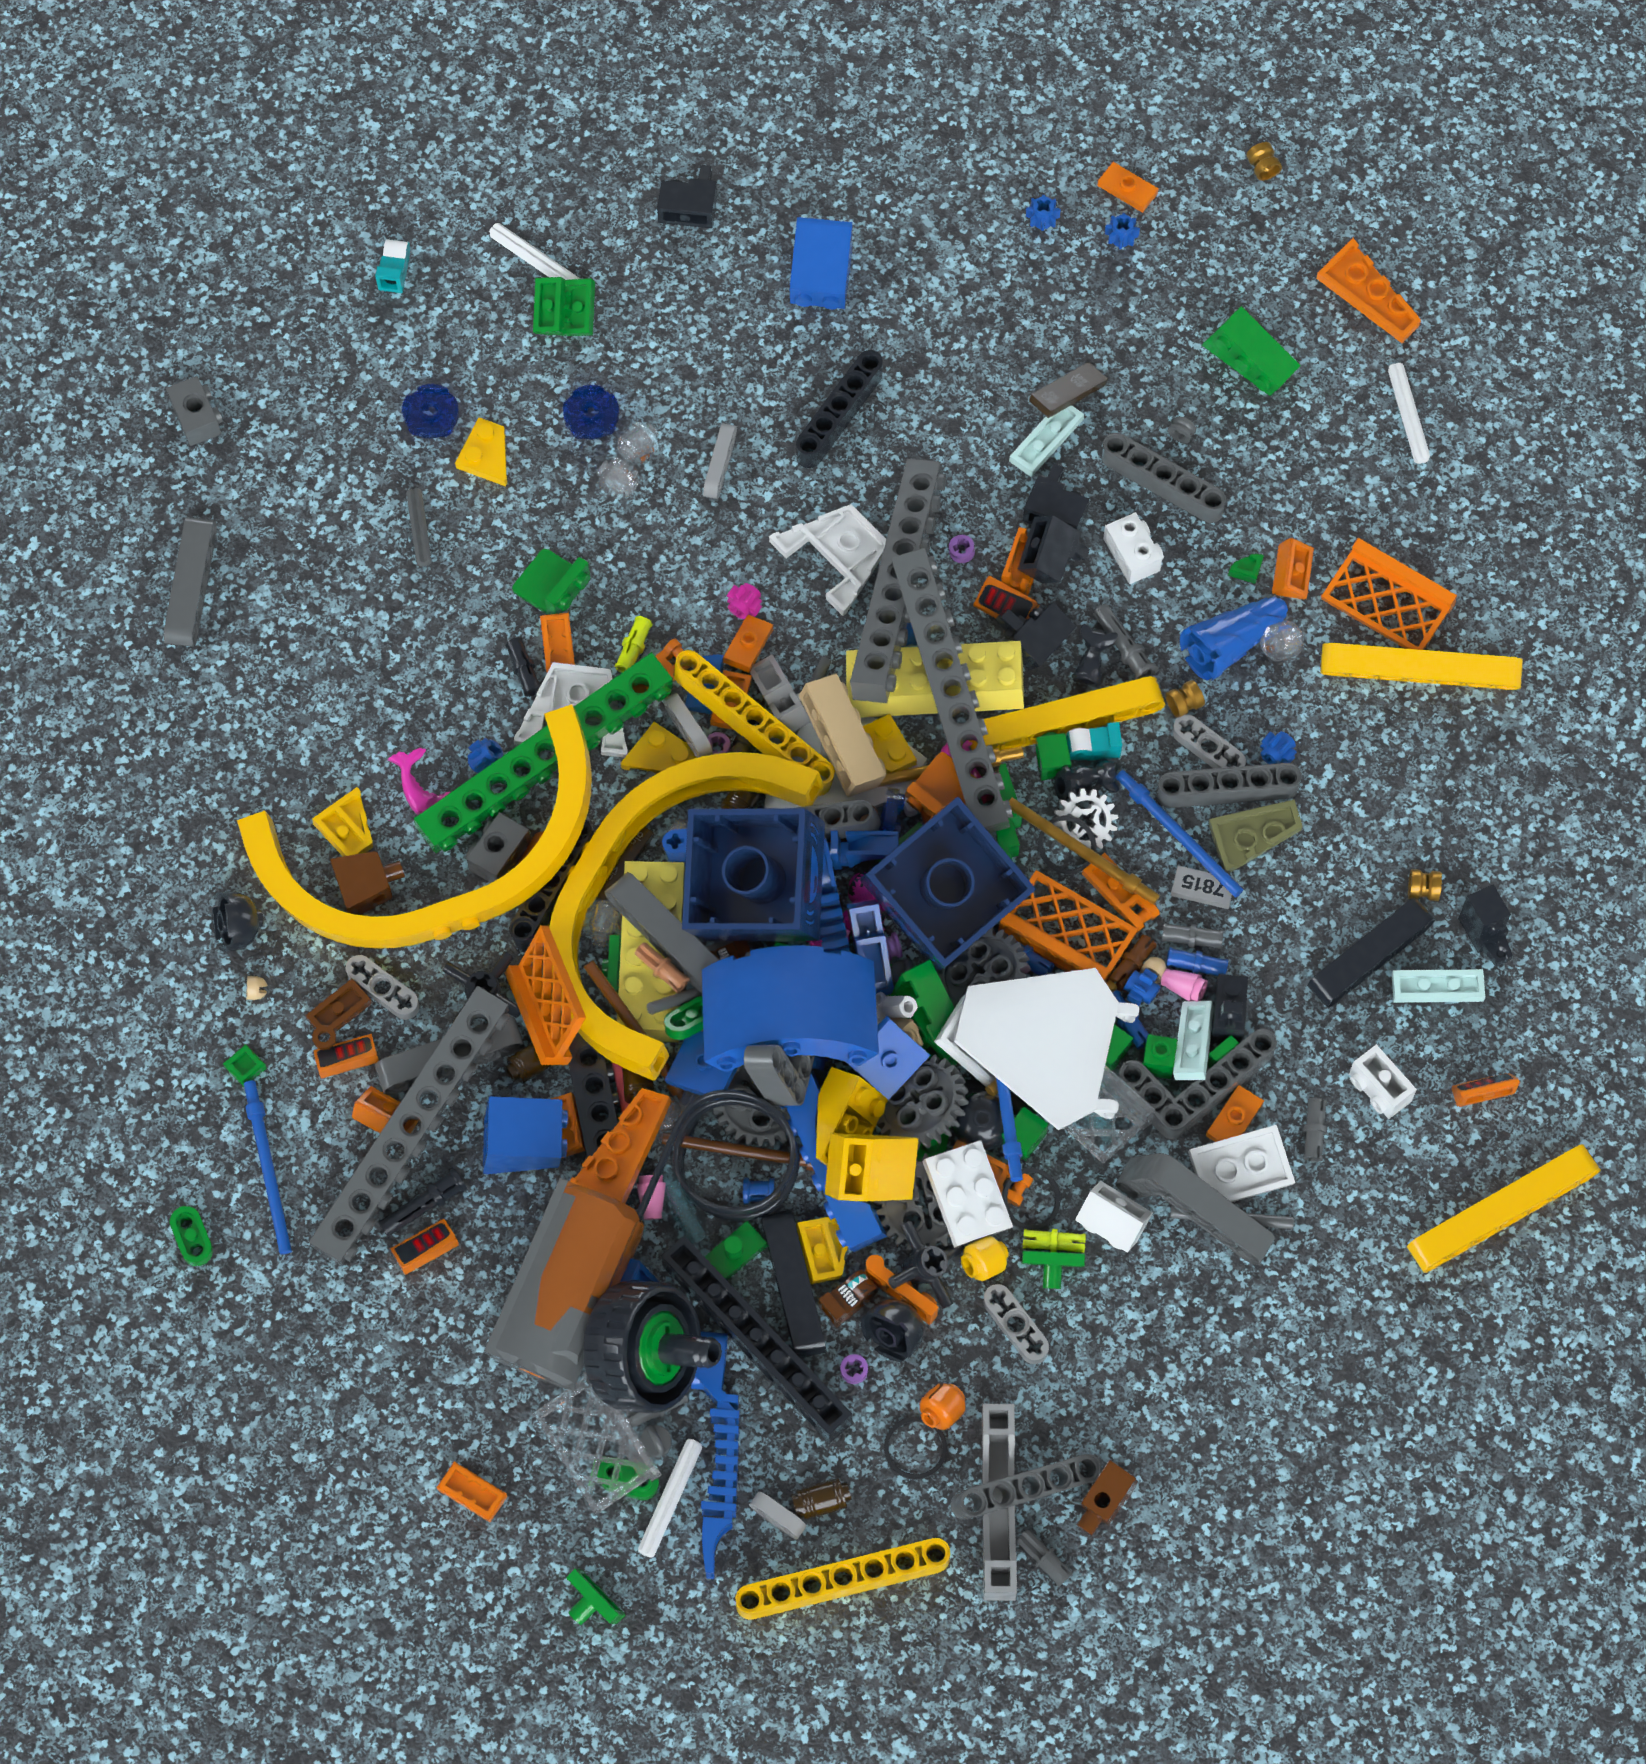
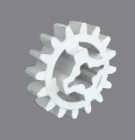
M1082 788L1079 790V796L1077 797L1073 792H1069L1070 801L1060 800L1059 803L1063 806L1062 811L1055 810L1054 814L1058 816L1069 814L1079 818L1081 814L1088 815L1091 813L1089 820L1092 824L1089 827L1093 834L1096 835V846L1102 849L1103 844L1101 841L1103 839L1107 841L1112 840L1108 834L1109 830L1117 831V827L1111 825V821L1118 819V815L1110 813V810L1115 805L1113 803L1106 805L1104 802L1107 796L1103 794L1097 798V790L1094 789L1090 791L1089 795H1086L1085 789ZM1080 801H1092L1087 808L1080 809L1075 805ZM1101 811H1103L1105 817L1104 827L1099 823ZM1066 821L1053 823L1091 849L1090 840L1079 839L1086 833L1083 828H1080V825L1072 822L1073 826L1069 831Z

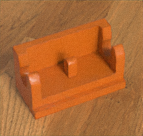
M1019 527L1002 573L1001 582L1029 596L1034 579L1018 570L1028 538L1027 529Z

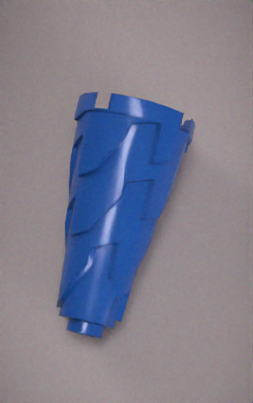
M1275 596L1263 598L1257 602H1251L1233 611H1225L1208 620L1189 626L1180 634L1181 651L1188 648L1190 653L1189 656L1185 657L1186 662L1200 678L1206 681L1211 678L1212 680L1222 675L1223 671L1245 656L1249 649L1262 641L1265 635L1284 623L1286 613L1288 612L1287 605L1284 600Z

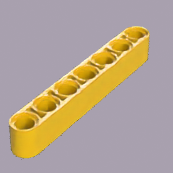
M1324 643L1322 644L1320 673L1329 676L1517 690L1521 689L1523 659L1494 655Z
M685 650L678 654L673 676L679 685L737 733L745 737L763 754L780 757L819 771L820 775L824 776L826 780L822 781L824 786L818 796L829 792L835 770L834 766L698 653L692 650ZM682 666H690L694 670L687 671ZM704 684H712L716 688L708 689ZM726 702H734L737 704V707H729L726 705ZM755 720L759 722V725H751L747 721ZM777 738L782 743L775 744L771 742L769 739ZM798 756L801 757L804 761L796 762L792 759V757Z
M1144 677L986 718L984 722L988 734L984 735L983 739L986 746L992 745L993 749L998 748L999 751L1020 746L1026 747L1036 744V737H1040L1048 732L1066 734L1068 731L1077 728L1091 729L1103 727L1107 723L1122 722L1158 712L1164 708L1165 702L1156 677ZM969 740V742H972L971 750H974L978 743L974 740Z
M1584 1144L1578 1145L1415 1238L1407 1245V1248L1423 1273H1427L1597 1175L1601 1169Z
M931 1538L748 1584L737 1591L735 1597L736 1609L740 1616L752 1620L940 1573L948 1567L950 1548L944 1540ZM932 1549H938L943 1552L945 1557L939 1562H933L928 1559L927 1553ZM901 1557H908L913 1561L914 1565L908 1570H903L897 1566L896 1561ZM878 1565L882 1568L883 1573L877 1578L869 1577L865 1572L868 1566ZM845 1572L851 1576L852 1581L847 1585H839L835 1582L834 1578L838 1573ZM815 1580L820 1583L821 1588L816 1593H808L804 1590L803 1586L807 1581ZM778 1588H785L790 1592V1596L784 1601L774 1599L772 1594ZM755 1596L759 1600L755 1608L747 1609L742 1606L741 1602L744 1597Z

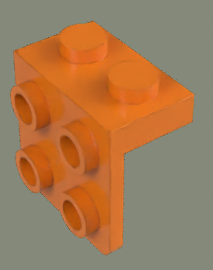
M940 752L916 782L913 781L904 795L907 798L906 802L918 812L922 810L931 818L956 797H959L966 805L953 760L944 752Z

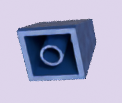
M797 217L790 280V304H797L801 307L820 306L831 310L837 308L845 309L852 259L853 222Z
M489 1096L484 1114L482 1174L558 1168L561 1157L566 1158L567 1139H562V1128H567L568 1111L562 1110V1100Z

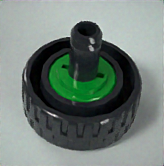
M630 1280L620 1282L609 1288L595 1304L589 1317L584 1337V1364L592 1389L608 1406L630 1412L658 1413L675 1406L690 1389L697 1368H712L718 1364L722 1355L721 1345L714 1337L701 1336L699 1319L689 1298L679 1288L662 1282Z

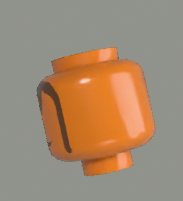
M936 1384L922 1397L919 1403L923 1422L931 1428L949 1429L963 1416L966 1410L963 1392L954 1384Z

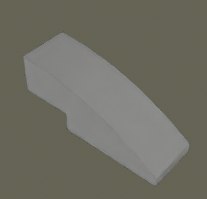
M773 654L754 664L750 674L774 716L793 732L810 723L808 714Z

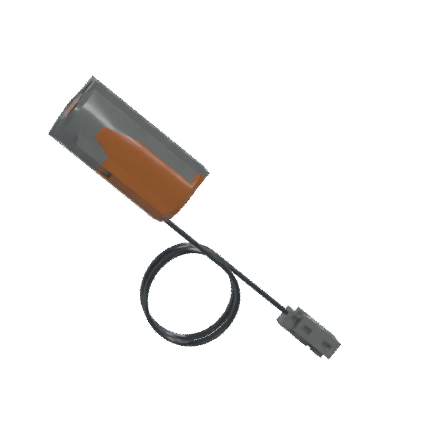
M747 952L745 957L751 956L750 953ZM717 1090L699 1096L686 1106L675 1122L637 1212L635 1209L614 1198L559 1178L484 1352L494 1361L516 1369L537 1380L573 1391L581 1371L585 1367L584 1337L591 1312L600 1297L609 1288L620 1283L630 1259H633L643 1235V1215L673 1146V1164L676 1176L693 1203L706 1213L724 1220L749 1221L758 1219L773 1212L786 1200L798 1176L800 1165L799 1149L791 1127L784 1116L766 1100L744 1091ZM739 1105L758 1110L776 1121L789 1138L790 1160L782 1181L768 1197L755 1204L743 1207L717 1205L700 1197L686 1182L684 1158L687 1148L681 1147L685 1135H693L702 1114L720 1106Z

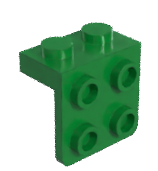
M542 549L513 584V593L547 615L563 613L570 607L577 594L589 583V564L584 559L578 557L572 565L549 549Z

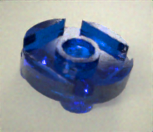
M425 384L417 387V391L412 393L411 396L409 393L405 397L402 405V414L408 431L412 435L432 439L447 437L452 433L453 427L459 419V407L457 399L449 393L447 388L438 384ZM429 407H434L437 413L428 416L423 412L428 411Z
M598 385L581 386L572 392V396L568 400H565L563 404L564 422L575 438L599 439L606 435H611L616 430V424L619 421L620 415L618 401L612 393L609 394L604 391L603 387ZM588 408H593L595 412H598V414L592 417L584 413L588 412Z
M887 787L885 795L891 797H887V803H883L879 831L898 832L900 835L901 823L896 822L897 815H900L901 811H903L905 794L900 793V789Z

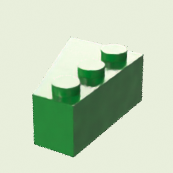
M1242 306L1202 344L1203 347L1269 396L1279 389L1301 366Z
M928 960L902 973L890 996H910L914 998L918 1008L911 1018L906 1019H912L917 1025L919 1035L924 1043L921 1047L930 1055L929 1059L933 1055H937L941 1060L945 1058L951 1065H955L958 1062L934 1042L955 1007L931 960Z

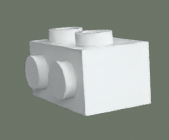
M1136 512L1105 525L1103 539L1129 584L1160 571L1161 562L1164 558L1162 549L1158 543H1153L1147 523L1144 520L1141 521Z
M1377 1044L1353 1062L1349 1073L1352 1084L1359 1091H1364L1370 1097L1373 1108L1380 1114L1384 1113L1388 1119L1411 1103L1417 1090Z
M1100 1181L1090 1191L1075 1220L1081 1223L1087 1231L1097 1233L1108 1240L1113 1247L1128 1253L1139 1240L1153 1213Z

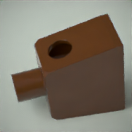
M376 851L330 859L348 913L362 915L391 900L393 895L389 882L405 877L400 860L383 866Z
M1109 1460L1081 1504L1082 1508L1086 1511L1076 1525L1091 1536L1101 1522L1109 1526L1136 1488V1478ZM1100 1498H1107L1110 1501L1106 1508H1100L1096 1505Z

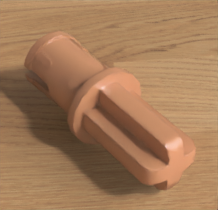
M642 943L635 951V955L654 971L653 976L665 981L676 993L682 991L688 984L690 978L678 970L671 963L669 957L664 959L647 943Z

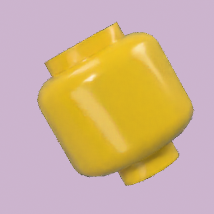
M986 1236L965 1246L963 1256H961V1264L969 1277L985 1281L1006 1269L1009 1253L1003 1242L998 1241L992 1236Z

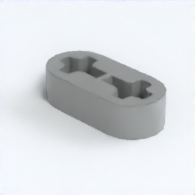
M760 1491L749 1504L757 1514L793 1539L797 1540L807 1527L799 1517Z

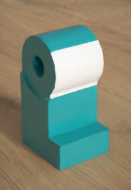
M386 239L383 256L375 274L378 290L403 293L410 257L409 242ZM385 280L396 281V284H388Z
M1119 722L1107 723V727L1077 728L1065 734L1071 760L1090 761L1121 757L1122 739Z

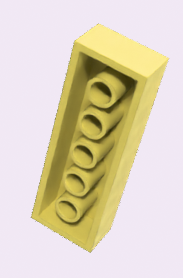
M1021 641L961 644L963 653L958 654L960 664L967 663L971 680L966 681L968 690H975L980 706L975 708V711L1024 709ZM901 647L902 664L900 669L895 670L896 688L894 692H890L888 703L853 700L850 679L858 650L846 651V687L848 689V697L852 706L859 711L861 718L883 717L888 714L891 716L938 714L918 647ZM945 658L940 660L937 666L941 669H947L952 665L953 661ZM955 685L950 686L945 693L948 696H956L960 693L961 688Z
M625 861L624 874L629 872L634 875L682 923L685 881L684 862ZM622 915L618 995L649 1037L661 1042H679V1040L672 1039L665 1033L664 1018L669 1012L680 1007V1005L653 1015L647 1011L648 1003L676 994V992L659 977H654V971L635 955V951L645 942L664 959L665 957ZM617 1014V1022L626 1026Z

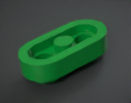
M702 996L676 1008L665 1016L664 1027L667 1036L672 1039L682 1040L703 1030Z
M182 1206L177 1208L170 1217V1226L180 1252L188 1264L192 1266L204 1265L211 1259L213 1247L198 1211L193 1207ZM185 1221H192V1225L189 1228H182V1224ZM195 1248H203L200 1255L192 1254Z
M608 1458L598 1467V1481L605 1490L642 1501L653 1498L658 1492V1476L651 1468L619 1458ZM612 1468L619 1471L618 1475L614 1478L607 1475V1472ZM642 1477L649 1480V1483L644 1487L637 1484L638 1479Z

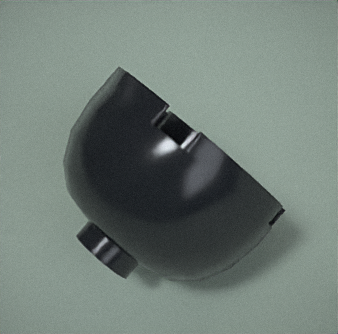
M231 891L217 892L214 895V899H219L218 906L212 907V921L215 939L220 940L222 938L224 945L220 946L219 949L223 952L244 949L257 937L258 927L263 926L262 911L256 909L255 903L247 895Z
M986 1090L973 1091L965 1095L964 1097L969 1103L960 1106V1108L966 1114L965 1116L956 1117L960 1124L959 1127L953 1126V1132L958 1140L967 1145L981 1140L985 1151L993 1150L1003 1143L1002 1134L1004 1131L999 1096L996 1094L993 1097Z
M896 1299L880 1301L861 1319L860 1327L867 1342L871 1338L879 1345L874 1350L889 1360L902 1362L907 1357L909 1359L922 1342L924 1326L921 1317L913 1305Z

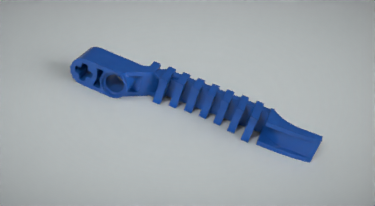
M687 829L671 830L664 835L662 845L669 862H684L685 865ZM838 830L830 831L831 842H827L832 867L837 870L842 869V866L852 868L856 864L867 860L884 859L899 846V833L892 831H846L847 842H841Z
M825 838L820 940H822L821 945L824 952L839 955L841 950L851 951H849L850 947L848 937H846L845 923H843L840 899L827 839Z
M701 1331V1336L714 1337L720 1343L722 1349L721 1359L718 1364L712 1368L697 1367L695 1378L691 1385V1389L703 1390L717 1406V1409L710 1408L711 1423H717L714 1424V1439H725L716 1440L715 1442L716 1454H719L715 1455V1470L726 1471L713 1470L712 1474L713 1485L725 1487L708 1486L707 1493L709 1494L708 1500L724 1501L725 1503L701 1501L702 1515L724 1517H703L702 1547L706 1578L714 1579L717 1544L723 1535L733 1528V1518H736L737 1507L733 1502H737V1488L734 1487H737L738 1475L734 1471H738V1457L735 1456L739 1454L738 1441L740 1432L739 1426L736 1425H740V1411L738 1410L739 1396L725 1394L723 1391L728 1333Z

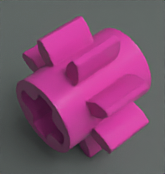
M744 583L740 587L734 585L726 595L728 597L729 611L740 619H745L747 615L755 617L762 608L760 605L762 602L760 599L761 593L757 588L748 583Z

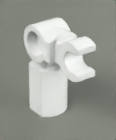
M882 992L877 993V1025L886 1016L889 1018H911L918 1008L914 998L910 996H886Z

